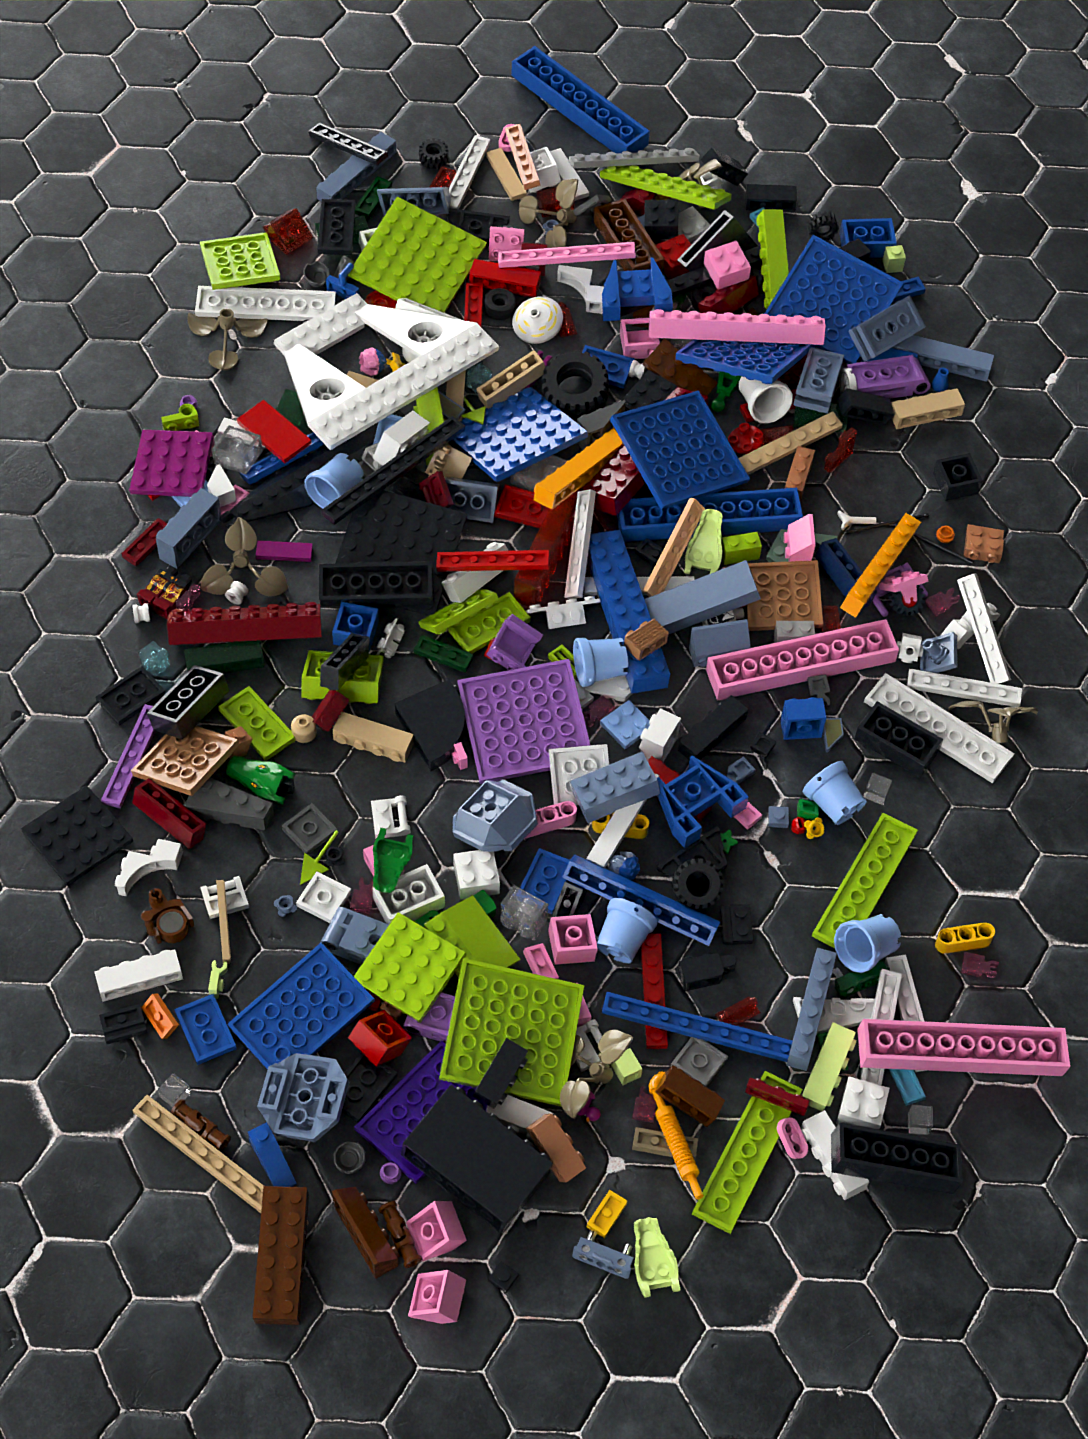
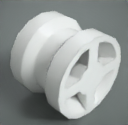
M633 360L629 377L635 376L640 379L646 373L647 368L638 363L637 360Z
M234 581L230 586L231 589L226 591L225 596L230 602L240 605L243 601V596L248 594V588L241 582Z
M144 603L142 606L133 605L135 623L140 621L150 622L148 603Z

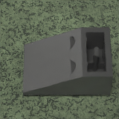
M625 400L615 402L610 406L600 408L595 412L577 418V423L588 433L587 438L577 442L582 451L614 427L610 418L612 415L625 412Z

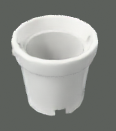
M743 376L740 378L739 390L747 401L748 410L754 420L759 423L768 424L779 420L789 411L793 402V394L787 384L778 380L772 384H764L762 381L748 380Z

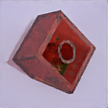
M297 208L287 210L263 226L270 241L286 255L313 238Z

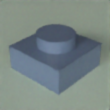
M769 806L768 827L788 828V807Z

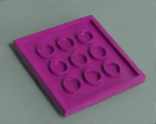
M143 429L129 488L130 493L191 497L201 488L203 489L214 439L213 433Z

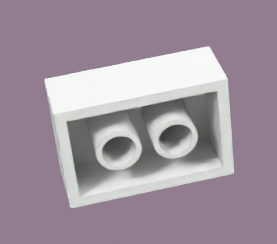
M415 411L410 412L383 432L373 459L382 466L428 434L427 429L430 422Z
M427 864L401 875L395 890L391 893H383L374 887L372 888L373 899L386 924H390L398 912L414 921L431 910L437 911L445 907V896Z

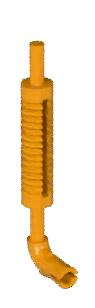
M660 1071L652 1077L648 1086L649 1093L653 1095L658 1107L655 1116L675 1160L674 1162L679 1170L681 1179L689 1181L695 1198L699 1200L704 1197L696 1178L700 1173L673 1107L670 1105L666 1106L664 1099L655 1093L665 1073Z

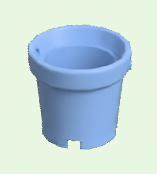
M337 454L322 468L311 472L306 477L305 489L310 498L320 508H325L363 480L361 478L364 472L355 459L352 461L346 459L349 455Z
M576 638L574 640L573 657L575 671L579 684L583 688L592 686L598 681L628 674V672L623 671V668H628V656L626 647H620L619 642H624L622 638L598 640Z
M837 761L823 769L806 784L802 791L809 800H814L837 825L853 817L852 814L856 810L859 812L867 803L848 775V769L843 761Z
M613 898L607 906L608 914L597 941V948L606 956L608 954L615 956L614 960L630 964L647 935L653 932L657 926V919L647 909L634 902L622 898Z
M880 914L861 921L851 920L842 923L837 928L834 937L835 950L845 967L858 973L869 971L879 960L895 952L900 947V943H897L898 938L901 937V932L892 918H885Z

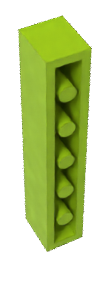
M763 209L756 219L757 226H759L758 241L761 245L759 255L762 259L761 274L764 277L762 288L765 292L764 307L766 309L789 274L783 210Z

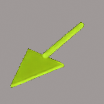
M464 396V402L471 412L461 416L484 425L486 406L475 410Z
M337 830L316 859L304 853L300 885L311 880L316 872L322 874L329 870L319 863V860L339 833Z

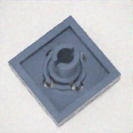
M954 632L921 641L923 653L922 657H920V671L939 673L957 667V635Z

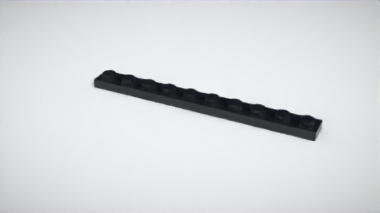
M760 246L743 252L751 267L762 264V259L759 255ZM705 266L667 280L672 291V297L713 282ZM651 305L620 307V317Z
M453 416L323 508L321 515L332 524H337L464 432L465 425Z

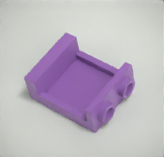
M511 614L504 620L486 655L494 662L505 667L507 671L526 667L525 663L533 647L540 641L543 634Z

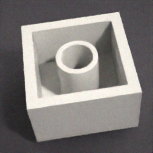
M661 708L657 714L652 715L649 728H645L640 737L642 741L639 749H641V752L643 751L647 760L653 756L664 762L678 739L680 717Z
M475 850L453 854V865L460 900L467 899L481 890H485L488 895L500 894V881L494 851Z
M849 1076L845 1085L836 1124L840 1122L879 1130L890 1088Z

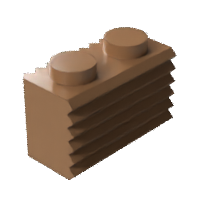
M655 619L649 622L644 621L637 630H630L625 635L624 646L640 661L666 644L669 632Z

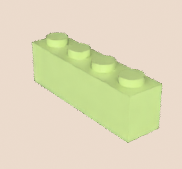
M834 1022L831 1024L802 1094L806 1100H809L808 1106L823 1111L826 1106L830 1107L834 1098L831 1092L833 1088L837 1089L842 1077L838 1075L840 1070H845L849 1058L846 1056L848 1051L852 1052L857 1040L853 1038L856 1032Z

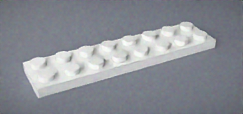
M198 286L195 316L218 317L222 309H231L234 312L235 318L310 320L335 306L336 291L242 287L212 290L211 286Z
M886 673L865 697L864 703L873 707L878 701L943 738L940 751L991 783H994L1014 756L1013 752Z

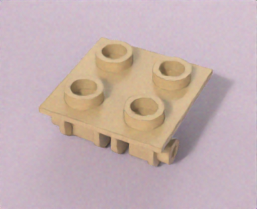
M446 444L434 453L425 473L431 476L437 471H442L444 478L447 476L462 479L472 457Z

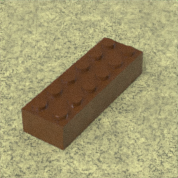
M625 199L594 207V224L607 244L635 242L636 258L617 259L624 271L650 270L651 258H654L664 275L663 256Z
M263 1186L253 1320L255 1324L300 1325L309 1204L307 1187Z

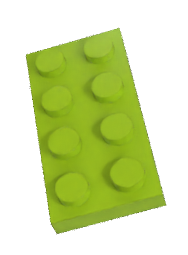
M480 588L462 603L453 602L418 622L422 629L435 634H441L448 627L462 623L464 618L475 616L479 610L493 606L494 602L499 600L497 593Z
M508 592L499 597V600L495 601L493 606L479 610L475 616L466 617L462 623L452 625L447 630L464 651L473 654L489 645L490 640L496 637L504 620L511 614L525 623L530 622V616L513 595Z
M250 686L218 706L219 711L234 728L241 726L252 738L250 745L265 761L296 741L292 731Z

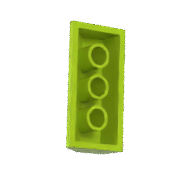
M438 387L416 399V406H413V411L430 422L427 429L428 433L444 422ZM434 453L425 459L426 465H429Z

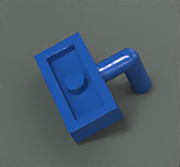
M352 263L346 265L339 274V278L331 275L327 277V291H336V295L344 299L356 293L359 294L358 287L346 282L347 275L354 268Z

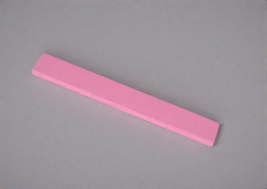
M635 242L498 252L499 268L636 258Z

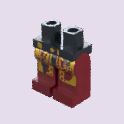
M171 565L165 570L159 569L144 590L141 589L137 593L139 604L143 605L149 602V610L155 611L158 615L168 619L169 612L177 609L185 597L190 594L191 576L185 573L180 578H177L178 571Z

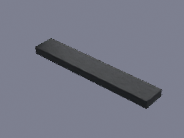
M318 123L308 131L310 137L375 165H379L389 157L387 151L322 123Z

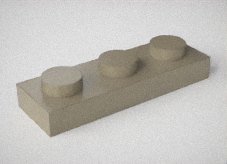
M636 1127L632 1150L673 1157L663 1132ZM685 1136L695 1160L698 1138Z

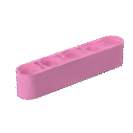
M564 801L537 809L538 825L524 839L574 824L577 814L575 803Z

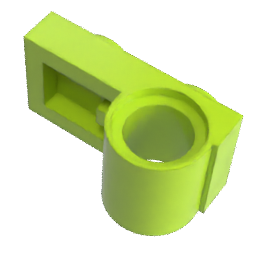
M191 404L180 406L179 413L161 417L163 430L179 431L199 426L197 411Z

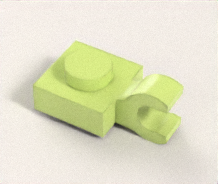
M215 960L212 962L208 990L209 995L214 994L215 999H218L219 991L223 992L224 979H221V976L228 970L226 961H224L222 968H217Z

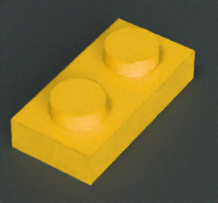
M609 1190L586 1227L593 1230V1232L596 1231L598 1235L605 1238L628 1201Z

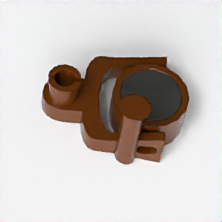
M154 888V892L152 890L149 892V903L152 910L144 911L141 914V919L145 922L147 934L154 936L158 944L162 943L161 939L167 943L182 941L188 934V924L190 927L194 926L193 918L180 899L167 901L162 891L158 888ZM156 918H157L156 926H157L158 931L156 930V928H155L154 925H153V921H154Z

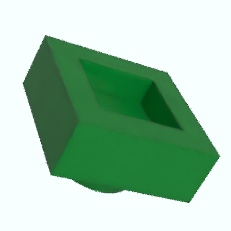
M799 799L797 817L815 820L819 815L818 805L812 801Z

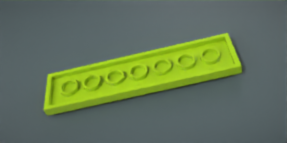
M636 165L608 166L600 171V178L714 210L731 200L732 194L723 189H713L709 185H699L694 181H684L680 177H670L665 173H655L651 169L644 170Z
M882 813L813 931L812 937L835 948V933L842 923L851 920L861 921L870 917L918 832L917 829Z
M764 1071L761 1080L765 1081L766 1084L773 1087L779 1086L793 1095H801L803 1089L767 1071ZM751 1097L702 1192L704 1197L698 1200L692 1215L731 1234L780 1137L777 1132L778 1122L783 1118H789L792 1111L757 1097Z

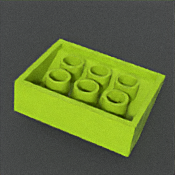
M308 651L302 674L301 698L310 700L324 699L329 689L320 686L321 665L333 652ZM369 655L345 684L336 691L348 698L349 703H378L384 656Z
M473 895L441 912L424 924V928L466 953V959L506 968L512 967L521 960ZM462 962L455 971V974L458 978L460 975Z

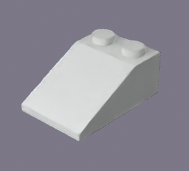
M544 147L530 152L541 186L528 189L529 192L536 193L543 188L554 187L560 183L561 179L557 164L548 148Z

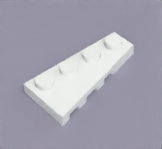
M794 997L793 1003L799 1018L803 999L801 997ZM825 999L817 1034L828 1032L833 1022L845 1028L859 1026L863 1019H871L875 999Z

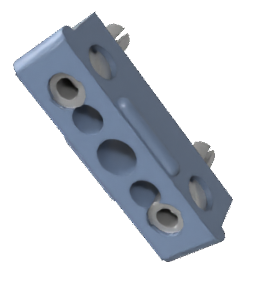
M590 1230L587 1239L580 1237L577 1246H574L573 1258L625 1279L629 1278L634 1258L629 1256L632 1250L631 1245L628 1248L629 1244H625L621 1253L595 1243L596 1231L593 1233V1230Z

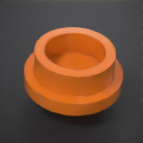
M942 526L936 533L937 539L943 543L953 541L955 536L950 526Z

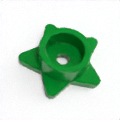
M731 830L726 831L724 834L720 833L726 854L729 853L732 846L738 844V841L732 838Z

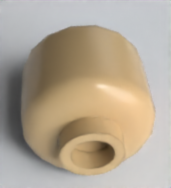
M303 714L293 719L291 730L296 741L308 743L315 738L317 733L316 724L312 722L314 719L311 716Z

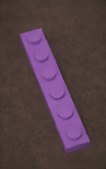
M145 704L101 799L105 805L120 809L135 778L131 770L145 756L155 733L147 715V712L153 706Z

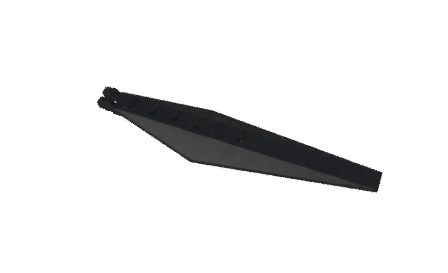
M400 410L392 413L400 417L406 416ZM378 422L332 450L324 446L276 471L230 511L223 513L219 520L222 523L228 522L226 527L229 529L238 517L250 522L310 507L314 501L305 489L306 477L311 472L322 468L339 453L349 455L346 459L350 461L355 459L358 463L361 462L365 448L374 445Z

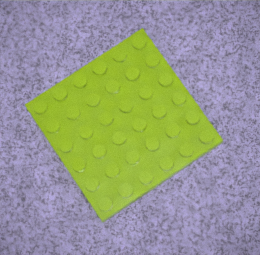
M396 197L354 263V268L348 276L396 301L400 298H407L445 313L469 275L474 259L480 257L487 242Z
M463 958L439 1080L477 1088L505 1039L508 1038L528 1050L525 1056L528 1061L522 1070L518 1068L515 1073L518 1076L512 1088L507 1087L505 1093L511 1096L561 1106L560 1092L565 1083L568 1082L584 985Z

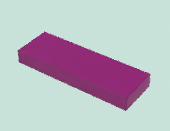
M257 541L256 559L311 562L313 544Z

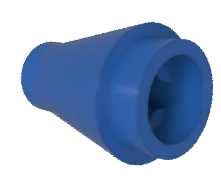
M942 367L938 370L931 383L934 391L943 392L948 389V369Z

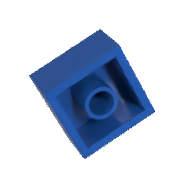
M341 602L332 631L333 645L340 646L351 633L369 637L370 652L379 622L378 609Z
M811 697L808 699L793 698L785 700L780 720L784 740L822 737L826 721L823 698Z

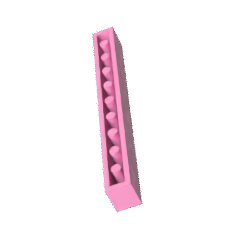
M659 309L650 311L649 338L824 345L826 324L825 319L819 316L804 318L800 315L787 317L785 315L769 316L767 314H760L757 316L749 313L734 315L730 312L717 314L715 312L699 313L697 311H690L686 313L678 310L664 312Z

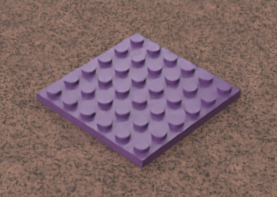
M569 659L457 680L480 784H483L486 780L499 781L550 771L549 749L591 746Z

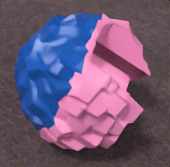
M373 347L364 350L359 356L360 371L371 377L380 373L387 363L384 355Z

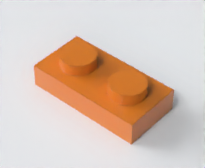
M152 994L141 1007L161 1039H168L179 1026L159 994Z

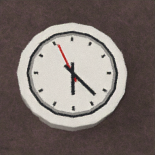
M843 368L840 372L839 388L841 394L846 388L857 390L856 377L854 373L851 374V368Z

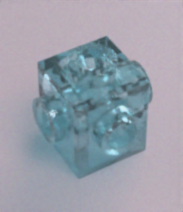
M482 363L472 366L467 372L466 386L478 394L476 388L492 378V371Z
M154 641L139 651L142 666L155 676L160 672H164L170 665L168 651L164 647L160 648Z

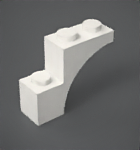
M559 265L557 282L568 284L580 292L586 303V312L602 314V292L604 287L591 285L592 269Z
M988 603L987 607L991 619L996 621L1000 614L996 612L997 608L994 605ZM967 611L960 620L953 619L941 634L954 632L957 635V649H960L974 634Z
M158 839L156 846H152L150 855L129 851L127 857L122 860L121 874L117 875L115 880L118 894L127 896L131 887L146 874L164 869L177 870L183 854L181 844Z

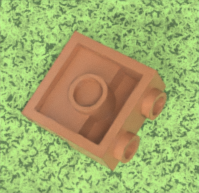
M968 524L963 556L972 560L1000 563L1003 553L1004 530Z

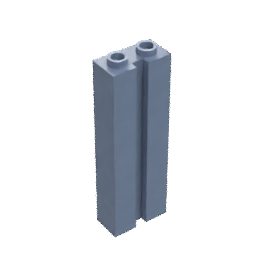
M745 560L644 600L651 620L655 619L671 634L760 600L761 597L748 562Z

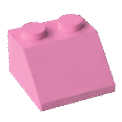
M808 514L789 524L787 532H784V543H787L785 558H788V562L812 561L815 548L813 514Z
M434 1201L406 1222L409 1232L414 1239L418 1255L422 1256L421 1261L453 1251L467 1241L452 1201Z
M449 1270L418 1274L408 1316L440 1324L457 1322L466 1279Z

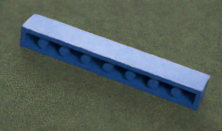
M577 855L570 859L562 877L609 900L622 898L634 902L651 912L656 917L658 923L708 946L712 942L720 924L718 920Z

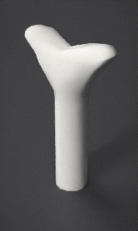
M838 511V516L843 522L841 525L842 530L851 524H876V517H851Z

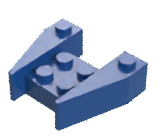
M651 258L650 270L617 271L616 260H613L602 292L603 321L620 320V307L654 305V310L673 311L672 291L654 258Z
M694 756L690 757L689 770L669 783L665 784L660 777L657 778L660 794L657 796L673 836L684 849L700 839L702 827L695 820L694 817L717 802L732 818L747 808L749 798L736 782Z

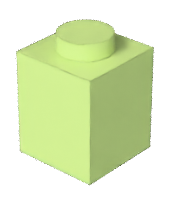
M902 245L885 247L883 264L886 273L903 272L906 257Z
M631 1048L627 1049L616 1062L611 1064L622 1085L641 1077L642 1067Z

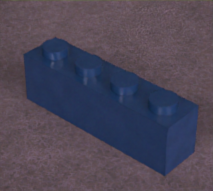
M837 538L822 542L814 556L846 597L863 572ZM877 590L874 591V593L871 595V597L864 605V607L870 605V603L872 602L873 598L877 593Z

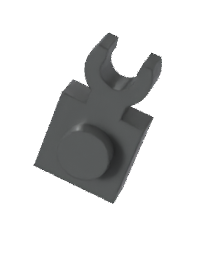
M827 675L808 677L807 683L810 696L823 698L828 708L830 706V699L826 695L830 694Z

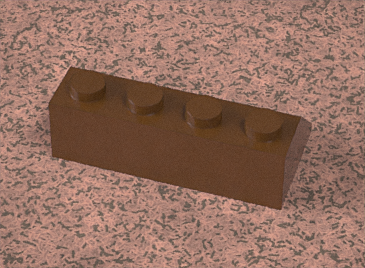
M356 1187L332 1191L334 1208L375 1279L398 1267L400 1255L394 1245L391 1247L388 1243L389 1236L384 1228L380 1229L377 1222L379 1220L374 1210L368 1209L366 1205L368 1200L364 1193H359Z

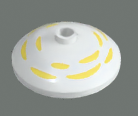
M542 296L530 298L516 309L512 319L513 329L516 335L524 342L531 344L546 342L560 331L563 324V312L559 304L551 298Z

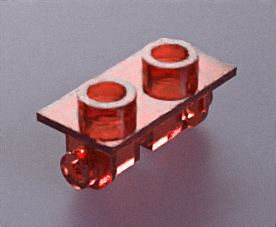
M559 302L558 304L563 312V324L559 331L560 337L576 335L577 331L569 308L563 302Z
M749 996L716 1013L715 1016L720 1022L737 1026L761 1012L756 1006L758 1005L757 999Z

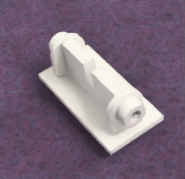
M397 618L392 623L386 625L383 631L386 634L377 644L379 650L376 655L382 652L387 658L394 656L399 645L396 642H400L405 632L403 625L396 624Z

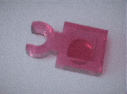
M192 584L189 591L179 596L175 604L176 609L189 611L194 605V600L201 594L198 591L200 586Z
M950 588L945 595L940 591L927 598L925 604L938 616L951 609L952 604L959 601L960 595L956 597L951 596L954 593V588Z
M603 695L589 705V711L583 712L584 719H591L588 721V727L593 726L596 719L600 721L616 708Z
M361 877L359 880L360 890L354 889L350 910L370 914L373 903V892H371L373 890V879H371L369 885H364V878Z
M965 952L961 973L980 978L982 973H985L988 977L995 978L997 972L990 970V967L997 968L998 962L994 960L985 962V956Z
M641 1086L639 1097H636L632 1119L653 1123L656 1102L653 1095L646 1094L644 1086Z

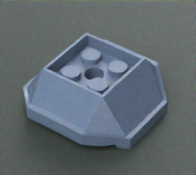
M504 779L500 781L486 780L453 816L454 837L483 852L503 849L504 851H513L538 825L533 794Z
M295 1053L278 1064L275 1063L268 1067L257 1108L276 1136L316 1142L339 1122L349 1080L336 1059ZM307 1096H311L308 1101L303 1102Z

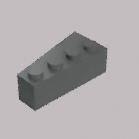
M209 778L193 796L189 795L183 805L198 818H202L205 821L216 820L221 821L223 824L234 823L240 824L241 827L266 830L274 816L273 803L212 778Z

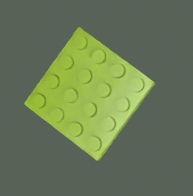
M267 232L200 242L212 290L280 280V273Z
M398 912L358 969L354 978L367 991L421 1023L461 964L463 958H465L466 953Z

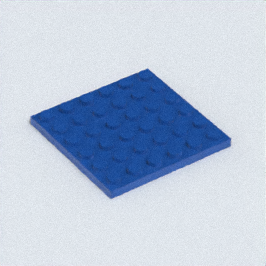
M812 235L764 314L769 316L785 315L787 317H794L800 315L804 318H811L813 316L824 318L826 324L824 345H816V347L821 350L844 355L843 362L853 364L857 363L861 355L848 331L890 307L902 288L903 282Z
M693 339L676 352V360H680L685 364H695L701 368H711L716 372H727L732 376H743L748 380H758L764 384H772L808 354L811 347L815 348L816 345Z
M530 387L509 396L503 402L494 403L493 407L489 409L486 408L484 425L464 418L460 422L465 425V431L451 440L450 443L464 454L472 457L471 461L493 480L499 482L587 438L588 433L578 423Z
M699 391L618 413L610 418L611 423L660 509L687 502L690 498L696 499L738 486L750 480Z

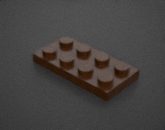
M665 338L642 363L648 370L678 387L693 392L699 391L702 395L708 396L718 384L697 365L685 364L680 360H676V352L679 350Z

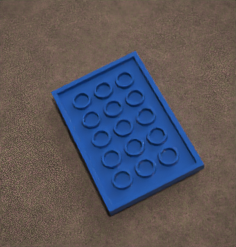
M320 943L227 1025L268 1070L269 1066L275 1063L278 1064L295 1053L314 1056L371 1006L375 999L337 958Z

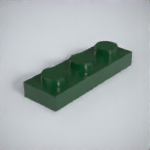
M377 176L356 205L355 214L370 219L380 204L377 189H391L392 182Z
M421 635L414 648V654L465 673L473 660L472 653Z

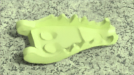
M703 510L700 523L687 546L685 574H690L691 567L710 571L709 574L718 571L722 559L721 525L723 518L722 513L718 510Z
M648 1217L634 1222L636 1236L634 1266L636 1279L644 1298L650 1297V1290L671 1286L673 1292L680 1291L677 1260L673 1251L669 1248L664 1235L661 1234L657 1218Z

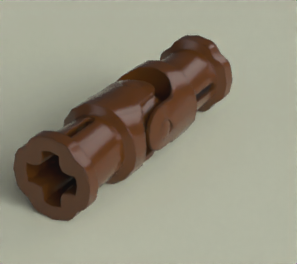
M184 1099L179 1100L172 1108L171 1114L179 1117L184 1121L185 1125L193 1128L192 1130L199 1136L216 1146L217 1150L221 1152L227 1147L231 1136L229 1134L225 1135L217 1129L218 1126L204 1117L198 1110L190 1108Z
M395 1201L387 1202L378 1211L380 1214H383L387 1223L386 1228L391 1232L394 1245L405 1261L404 1267H413L421 1262L422 1256L418 1255L414 1247V1239L406 1227L403 1217H400L397 1211V1203Z

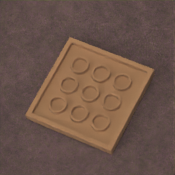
M818 560L748 563L761 597L760 600L746 605L749 631L775 630L776 621H814V628H823Z
M195 726L183 740L165 734L137 763L131 772L134 777L143 780L150 778L158 785L193 796L240 744L238 739Z

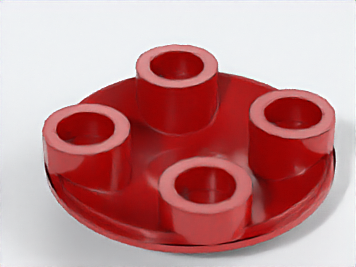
M741 423L728 437V442L734 452L739 454H748L760 448L764 441L763 432L748 423Z

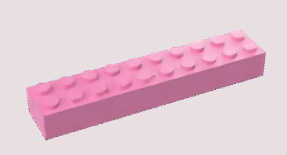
M887 619L708 657L706 672L718 701L727 699L731 695L736 697L805 682L808 677L825 674L828 677L896 662L899 648Z
M863 1019L857 1029L860 1068L1063 1076L1070 1068L1065 1028Z

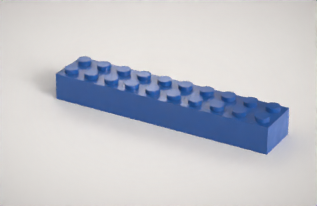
M536 46L512 61V77L616 154L623 151L637 153L648 146L650 133L648 129Z
M797 488L712 493L696 498L705 510L714 509L722 513V535L787 530L789 524L803 518ZM654 497L631 499L617 514L618 528L624 542L644 541L646 538L650 540L669 539L688 501L660 509Z
M620 530L590 534L587 564L601 600L612 638H622L625 641V635L630 630H637L644 621L649 622L651 617ZM619 642L620 647L624 646V642ZM661 647L640 661L626 649L628 668H623V671L628 672L625 677L631 694L668 688L670 672Z

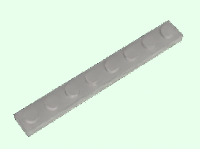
M685 148V150L669 149V151L657 149L653 152L640 150L637 153L623 151L618 154L614 152H607L606 154L591 153V155L575 154V156H569V163L573 168L699 162L700 155L693 148Z

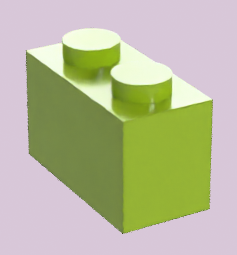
M757 532L722 537V559L724 565L760 559L762 545Z

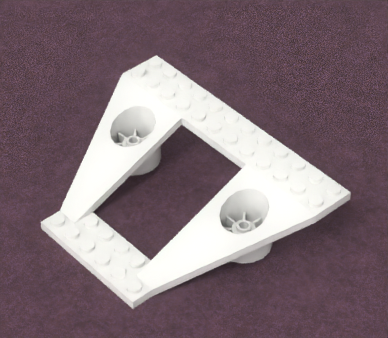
M358 293L274 340V345L285 356L307 424L329 450L344 443L499 350V345L475 322L369 305ZM365 324L400 345L403 356L408 362L367 388L317 356V354L363 329Z

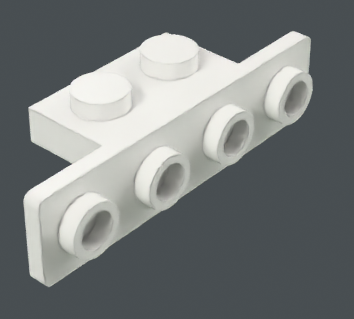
M595 596L584 597V601L577 602V599L566 600V604L560 605L559 601L550 602L547 607H541L540 604L529 606L530 609L526 610V613L546 612L548 629L585 624L583 605L600 603L601 600L600 598L595 599Z

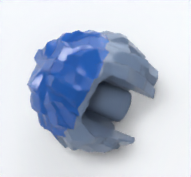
M621 851L620 855H613L609 860L608 870L629 880L636 878L640 871L638 858L632 852Z

